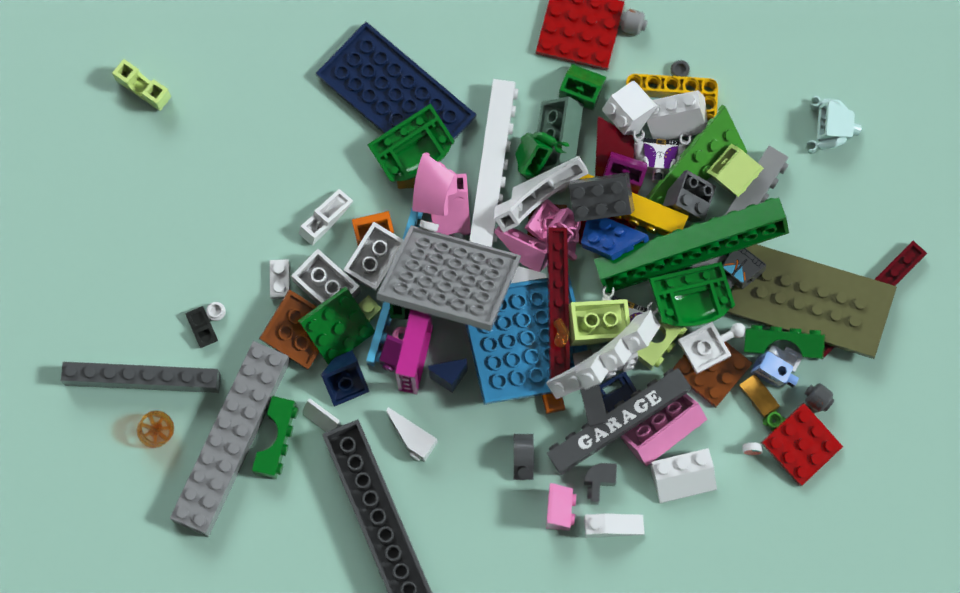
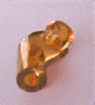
M559 318L553 322L557 330L554 343L558 347H564L567 344L570 333L562 319Z

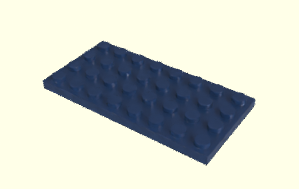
M365 22L316 72V76L383 133L397 126L430 103L454 140L476 118V113L368 22Z

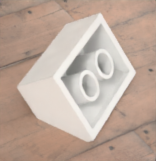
M698 90L652 100L657 107L647 120V124L653 139H679L682 133V138L697 135L708 125L705 97Z
M373 222L343 269V272L358 283L377 290L387 274L403 239Z
M709 448L653 461L650 464L659 503L717 490L714 466Z

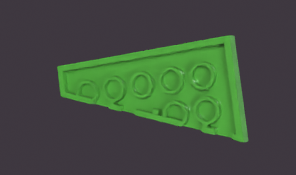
M721 105L719 107V112L713 119L710 118L706 128L692 140L680 155L679 161L669 168V173L665 178L660 180L647 195V199L663 205L668 189L685 170L694 173L704 180H708L711 176L707 171L731 144L747 153L726 106Z

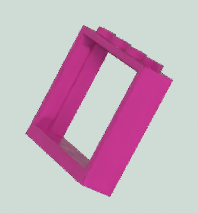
M413 309L410 310L395 372L399 391L418 394L433 331L431 314Z

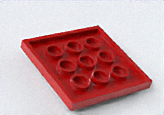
M549 0L535 54L608 71L625 1Z

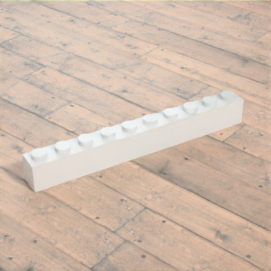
M493 79L469 240L489 247H493V242H497L498 238L494 233L497 224L494 219L495 206L503 203V195L500 194L501 188H505L506 177H503V170L508 168V159H505L506 152L510 153L511 141H508V135L513 133L514 124H511L510 121L511 117H515L516 106H513V100H517L519 90L515 88V82Z

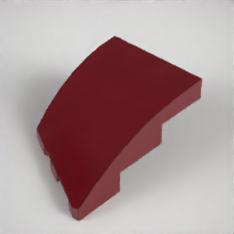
M598 117L595 176H603L611 152L634 159L633 135H623L615 125L605 121L602 117Z

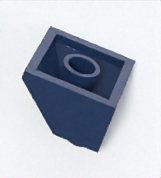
M352 350L335 357L321 373L334 407L370 392Z

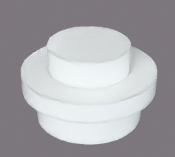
M213 302L208 305L206 314L210 320L219 321L224 318L226 310L220 302Z

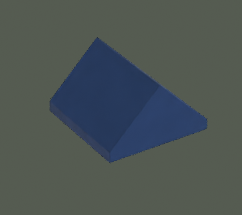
M467 358L429 365L430 379L453 393L468 371Z

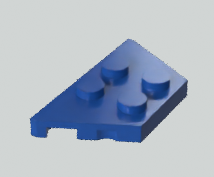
M601 218L586 220L581 245L584 249L613 261L622 254L633 250V246L641 241L644 243L648 242L649 237L643 232L611 219Z

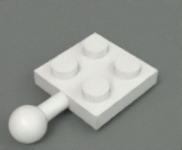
M713 322L678 339V343L696 374H699L731 357L724 342L733 337L742 338L746 333V328L741 323H735L730 331L720 335Z

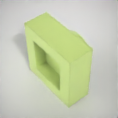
M369 295L358 304L369 322L382 309Z

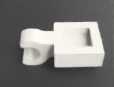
M772 344L768 350L792 365L793 369L791 372L793 374L803 358L802 354L787 346L783 351Z

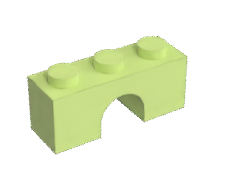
M125 59L112 72L119 84L159 111L162 110L171 98L170 92L166 87L154 79L152 81L147 79L140 73L137 67Z
M660 319L659 323L661 326L659 330L664 334L665 339L660 343L650 342L648 347L637 351L638 361L651 371L654 367L658 368L664 361L663 355L666 352L670 353L676 346L674 341L678 337L682 338L688 329L686 327L664 324Z

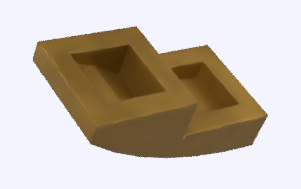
M755 374L739 385L742 392L752 401V405L764 418L780 407Z

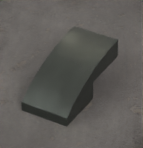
M203 306L185 313L200 349L218 341Z

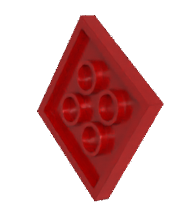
M802 403L761 442L799 486H803L843 447L805 403Z

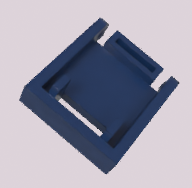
M622 372L600 385L605 409L608 412L614 410V406L620 401L624 400L626 402L631 399V395L637 391L626 372ZM619 381L622 387L606 396L603 389Z

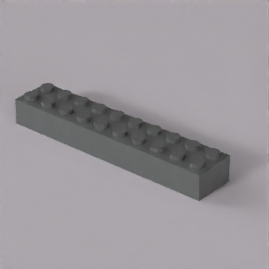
M359 419L322 434L388 593H432Z

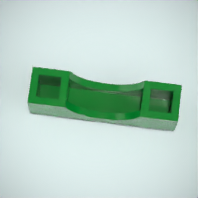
M751 325V328H746L744 352L765 353L769 345L774 341L788 340L798 346L803 357L824 358L825 334H821V330H809V333H804L799 328H790V331H782V327L770 326V330L762 329L763 325Z
M272 396L267 415L277 425L278 435L271 447L256 453L252 468L254 474L272 479H277V476L281 475L283 470L282 457L286 456L288 451L286 442L293 433L292 420L293 418L296 419L298 414V407H296L295 401Z

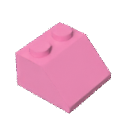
M550 483L546 529L570 531V525L574 526L575 514H571L572 506H576V494H573V488Z

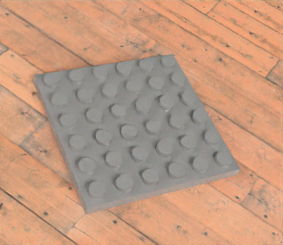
M411 225L377 293L376 299L491 331L520 263L521 255Z

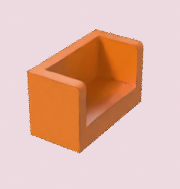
M389 211L352 219L358 246L373 222L394 234Z

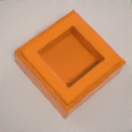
M553 393L542 395L546 414L565 410L563 397L556 399Z

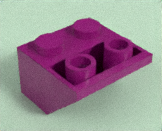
M611 152L603 176L629 172L631 190L633 193L638 194L647 171V163Z

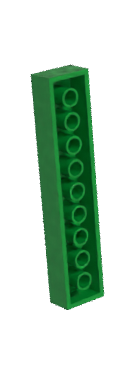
M779 197L775 199L769 198L763 203L752 204L745 209L731 211L727 215L713 217L703 223L692 224L686 229H677L671 234L656 236L653 240L646 243L643 241L633 246V250L622 254L613 261L600 255L594 259L603 287L606 285L605 291L611 293L613 287L615 292L648 281L649 278L666 275L788 234L787 218Z

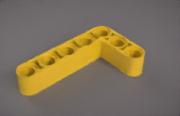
M631 74L627 77L626 85L635 81L649 97L656 98L692 92L685 88L692 86L695 89L693 91L698 90L705 97L706 105L708 104L713 108L711 110L706 109L707 121L710 118L713 119L717 114L718 84L714 79ZM655 84L657 88L652 89L648 85ZM674 85L676 89L670 90L667 86ZM710 87L713 89V91L707 92L704 88Z

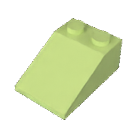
M627 299L571 302L569 304L570 346L592 345L612 341L630 324Z

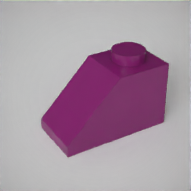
M390 335L386 337L380 357V364L383 365V369L393 372L397 368L403 341Z

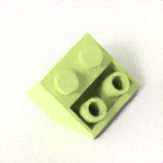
M731 144L710 167L707 173L720 186L739 197L764 168L743 150Z

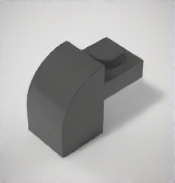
M514 434V480H533V434Z
M599 463L588 470L584 485H591L587 489V499H591V505L599 504L600 486H615L617 464Z

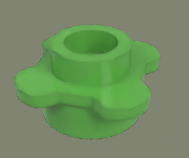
M775 410L767 418H764L762 423L773 431L785 420V417H782Z

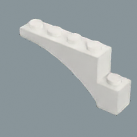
M580 156L513 187L512 199L495 206L494 219L503 233L520 225V222L536 207L567 186L572 180H577L587 175L588 169Z

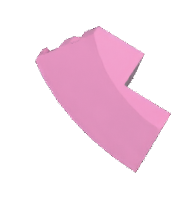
M423 153L415 178L412 211L441 216L448 215V196L457 193V174L451 169H447L441 162L435 161L430 157L429 153Z
M546 199L536 208L525 229L538 240L547 244L548 227L567 228L568 259L572 261L577 259L575 251L576 243L579 242L581 221L575 222L574 214L569 208L559 209L549 199Z

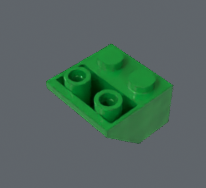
M572 64L559 89V98L569 96L584 104V108L593 111L607 77Z

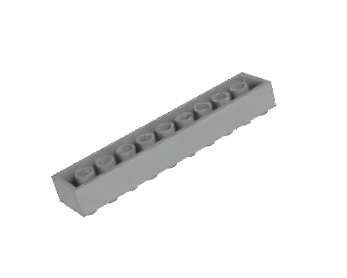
M255 341L252 342L170 516L173 522L209 537L268 411L271 398L275 395L290 363L288 355Z

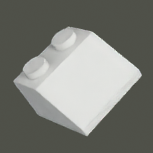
M632 81L611 95L602 111L623 135H633V130L636 131V134L640 132L657 105L635 81Z

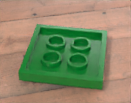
M347 287L338 291L298 320L328 365L335 357L351 351L375 333L374 328Z

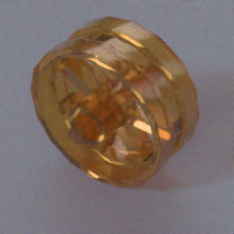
M158 410L150 411L139 421L136 430L137 436L141 443L147 447L159 448L165 445L173 436V421L164 412ZM153 416L159 417V421L155 422ZM148 417L151 425L145 424L143 421ZM162 420L165 421L167 426L162 427ZM142 427L149 429V431L146 434H144L142 431ZM169 430L168 437H166L161 431ZM157 434H158L164 441H162V442H157ZM149 435L153 436V441H150L146 437Z

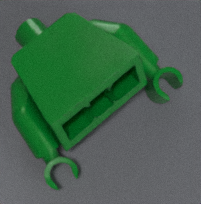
M545 132L526 133L521 137V143L515 152L518 172L527 180L538 176L553 151L552 147H555L557 153H566L562 150V145L569 147V144L567 142H557L556 138Z

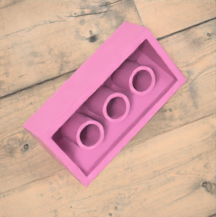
M685 394L620 436V438L635 457L645 466H648L698 428L707 418L699 403Z

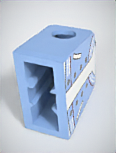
M769 351L757 357L750 371L751 375L755 374L758 378L776 387L787 384L794 388L799 377L791 374L792 365Z

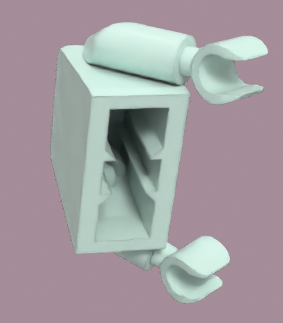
M818 96L812 97V102L818 103L810 104V108L812 110L819 109L817 140L820 142L808 141L807 145L812 144L815 146L814 149H808L809 153H815L817 148L821 150L836 148L845 144L847 140L853 137V134L859 135L861 133L862 126L854 123V112L848 110L840 100H821Z

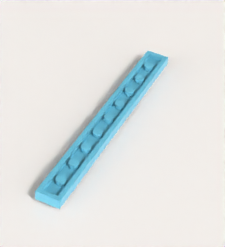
M411 209L403 240L411 225L419 227L417 222L418 219H422V212H415ZM383 302L366 359L367 365L375 367L376 362L380 361L382 353L380 346L381 343L385 344L387 337L385 332L386 326H390L392 318H390V303Z

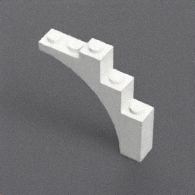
M651 310L635 316L630 324L606 346L573 368L549 379L546 383L555 398L558 399L584 388L586 390L600 384L609 371L625 365L632 353L648 347L660 328V323Z

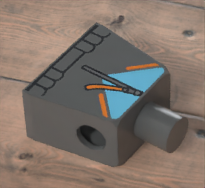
M746 248L731 252L723 264L730 289L734 284L744 289L766 270V264Z

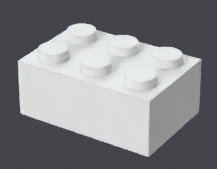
M319 249L291 275L293 282L318 305L344 287L348 288L354 299L361 293L360 286Z

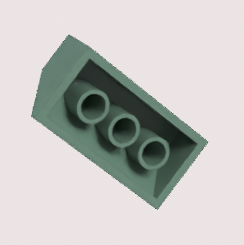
M569 96L541 102L537 132H545L556 138L557 142H567L569 147L562 145V150L566 153H557L553 146V151L539 174L576 157L584 104Z

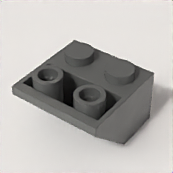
M685 170L668 189L663 205L687 215V221L691 223L705 221L716 186Z

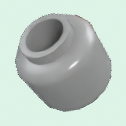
M628 9L626 12L623 11L619 26H622L623 32L637 36L641 31H645L648 21L644 20L645 14L643 12Z

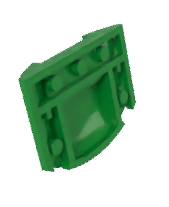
M430 103L367 145L389 180L395 182L416 178L423 153H429L431 158L441 162L448 154L455 140Z
M722 262L649 278L657 308L664 324L677 327H696L709 324L723 317L730 308L732 309L735 306Z

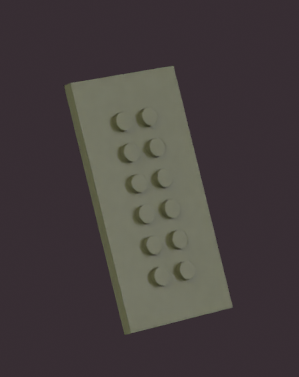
M758 244L746 248L766 264V270L744 289L734 284L732 296L735 306L732 309L730 308L727 314L769 327H782V331H790V328L802 329L801 332L809 333V330H821V334H825V344L875 359L895 295L896 286Z

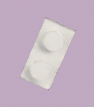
M289 259L270 260V298L282 299L290 290Z

